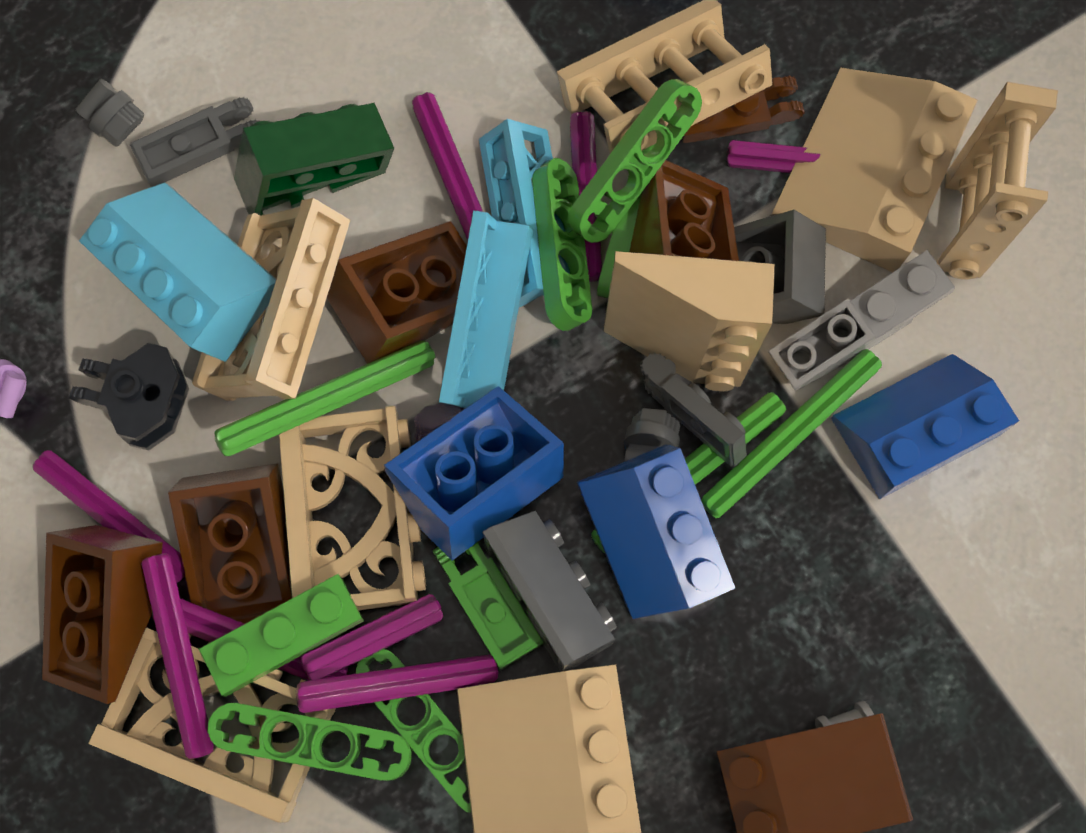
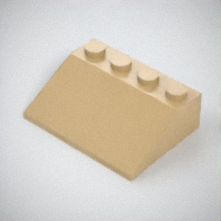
M840 68L803 146L807 148L804 152L820 154V157L815 162L795 163L771 216L796 210L826 228V243L890 272L896 271L912 252L978 100L936 81Z
M616 251L604 332L645 356L655 352L656 354L661 353L666 359H670L675 363L677 374L693 383L705 384V387L709 390L729 391L734 386L740 387L772 325L775 264Z
M616 665L562 671L457 689L473 833H641Z

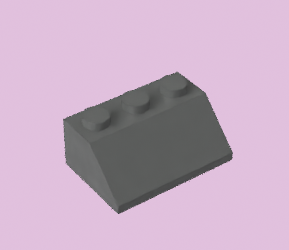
M534 511L483 531L486 552L492 558L542 639L543 646L559 672L574 669L613 644L615 638L611 631L615 630L617 626L603 603H599L596 606L592 603L584 590L590 586L589 580L576 560L569 564L558 548L564 544V541L550 519L542 522L537 512Z

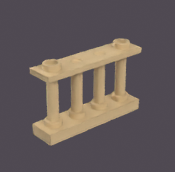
M717 0L698 2L557 71L564 106L573 114L592 106L605 120L604 129L609 154H611L658 90L649 78L668 68H671L683 82L697 88L701 94V111L692 125L772 86L770 49L764 44L741 55L724 38L722 8ZM709 49L724 65L703 75L688 58ZM632 87L646 103L623 114L609 97ZM679 96L674 101L677 110L682 104L679 102ZM661 117L658 123L667 127L668 122L662 120L663 117ZM655 130L648 132L641 142V151L656 144L657 133Z
M1006 82L948 169L945 188L958 190L963 194L959 232L936 262L944 272H949L952 277L964 280L976 277L981 278L1047 202L1048 191L1026 188L1025 184L1029 144L1056 109L1058 90Z

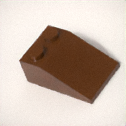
M665 160L641 193L629 252L739 261L728 188Z
M451 221L338 260L327 299L367 364L419 341H425L453 325L467 245Z
M278 463L183 477L169 490L168 495L191 603L246 624L292 599L284 491Z
M100 525L46 532L42 680L105 704L116 702L152 614L142 561L147 557L162 554L163 542Z
M883 713L717 751L737 833H863L913 820Z

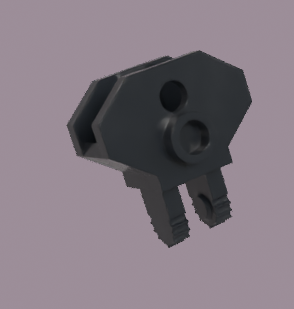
M147 343L122 361L112 359L111 364L82 358L78 371H81L88 377L100 378L105 381L101 392L85 387L72 386L69 399L86 406L104 410L110 416L117 435L132 447L149 451L175 433L189 386L179 362L176 359H172L167 347Z

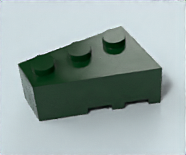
M375 103L359 106L348 104L337 110L318 114L306 112L295 118L276 122L259 121L250 127L243 128L234 180L248 215L256 213L262 216L264 215V210L290 201L292 209L301 205V201L304 200V195L330 186L332 193L386 173L395 148Z

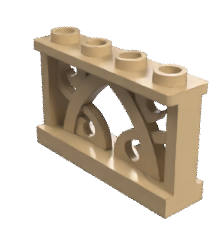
M314 198L302 200L298 208L262 216L256 213L247 215L237 245L277 280L261 327L260 323L264 312L226 362L203 352L201 353L192 380V384L195 387L226 401H234L236 398L264 396L296 399L350 219Z
M387 406L384 409L319 416L279 434L292 598L337 574L341 578L350 574L353 583L360 591L359 594H351L359 611L407 605L417 601L418 591L426 590L423 560L414 561L412 543L421 541L420 528L412 514L409 513V509L395 486L393 485V492L378 476V474L385 472L384 465L401 454L403 448L411 447L408 419H399L396 406ZM369 430L378 432L384 437L386 448L381 457L372 458L368 455L371 441L362 445L358 450L357 460L348 456L351 443L360 433ZM343 433L338 451L315 445H306V438ZM329 468L335 470L332 484L326 491L318 492L312 488V480L315 476L323 475L328 481ZM345 475L366 488L382 506L370 529L353 548H351L348 539L338 528L326 522L313 521L312 511L327 506L338 496L343 487ZM396 520L399 546L385 541ZM325 537H332L338 542L343 555L337 559L333 547L328 555H320L317 550L320 540ZM386 557L393 558L398 564L399 573L396 581L391 586L384 589H376L363 580L359 571V567L363 563L367 562L369 568L374 573L384 575L379 569L380 561Z
M146 628L116 702L110 704L102 723L97 724L89 744L278 823L289 822L297 803L296 799L310 767L292 764L278 795L271 792L274 760L256 756L253 759L252 757L240 756L244 760V767L240 772L234 773L227 766V758L231 753L230 751L217 747L203 764L195 761V758L188 759L185 756L183 742L173 747L166 744L165 734L175 728L169 723H165V721L170 717L177 721L172 694L169 693L165 697L161 696L151 683V667L163 655L158 633ZM191 646L199 678V664L197 660L204 663L205 661L199 649ZM163 669L164 684L170 689L166 670ZM277 669L253 682L278 692L271 696L263 706L251 684L233 693L240 704L279 711L284 705H297L296 688L279 682L283 672ZM212 675L199 679L203 698L220 693ZM141 691L154 705L141 716L129 732H125L122 729ZM336 708L307 712L305 715L330 720ZM266 716L259 717L260 727L249 725L251 736L257 737L252 746L254 749L260 748L259 734L263 723L267 719ZM280 723L272 732H283L289 729L293 723ZM271 734L273 747L281 753L291 751L299 741L298 738L289 743H274Z

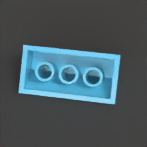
M166 183L107 203L79 240L83 246L189 347L224 362L227 361L269 305L277 280Z

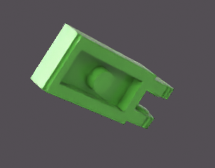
M475 543L466 550V553L472 557L477 566L463 575L456 568L455 561H452L439 547L432 550L451 581L448 583L488 651L493 656L500 671L543 645L542 639L492 558L487 559L478 543Z

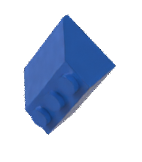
M954 354L935 362L831 417L879 499L992 441L1020 421L995 381Z
M498 386L386 463L384 467L419 528L453 561L483 538V531L505 522L563 478L564 443Z
M665 444L577 482L632 619L689 609L735 589L681 448Z

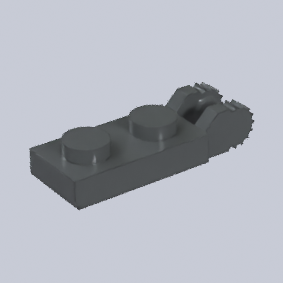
M239 97L216 108L210 106L133 141L130 146L151 187H154L234 151V148H240L243 128L250 127L252 124L259 122V120L246 121L244 124H239L225 131L223 125L232 126L252 115L253 106L250 100Z
M656 352L649 354L647 357L645 356L640 366L642 375L645 376L644 385L645 390H648V394L651 393L652 397L668 413L675 417L727 464L735 467L747 456L746 431L740 421L728 412L722 414L714 408L709 397L699 386L694 383L687 385L676 376L675 363L670 359H666L661 353L656 354Z

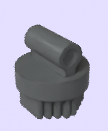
M103 79L98 80L76 107L78 114L90 121L89 128L99 137L106 138L115 147L119 146L141 124L144 118V112L133 104L134 100L123 90L116 92L113 86Z
M642 408L633 417L632 423L626 431L624 440L626 448L625 461L665 444L679 447L680 438L678 433L680 422L675 417H671V414L667 413L666 410Z

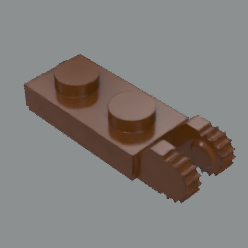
M794 76L772 78V86L690 126L682 137V142L691 143L766 130L771 125L783 124L803 117L805 111L801 101L780 102L771 108H768L767 105L769 100L793 95L798 90L796 78Z

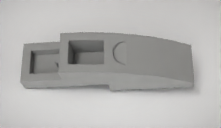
M926 250L852 300L847 298L770 349L768 353L796 391L851 361L862 350L872 348L907 326L914 317L951 294L955 286L929 251Z

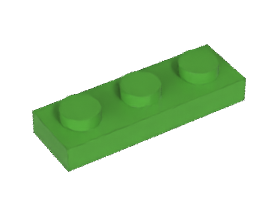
M337 574L205 645L199 651L220 694L227 697L360 624L364 620L343 579Z

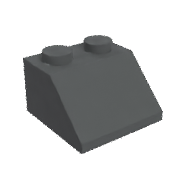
M790 210L734 227L739 261L775 264L773 324H789L820 317L825 314L826 228L796 210Z

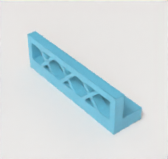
M506 119L479 138V145L492 217L496 221L529 225L533 229L519 307H522L538 297L544 296L531 178L536 169L552 160L553 157L548 130ZM524 140L534 142L536 160L525 148ZM554 214L558 226L565 232L561 219ZM559 255L560 264L570 274L566 261Z
M473 211L440 392V403L466 409L499 386L504 390L533 232L529 225L496 221L487 212Z

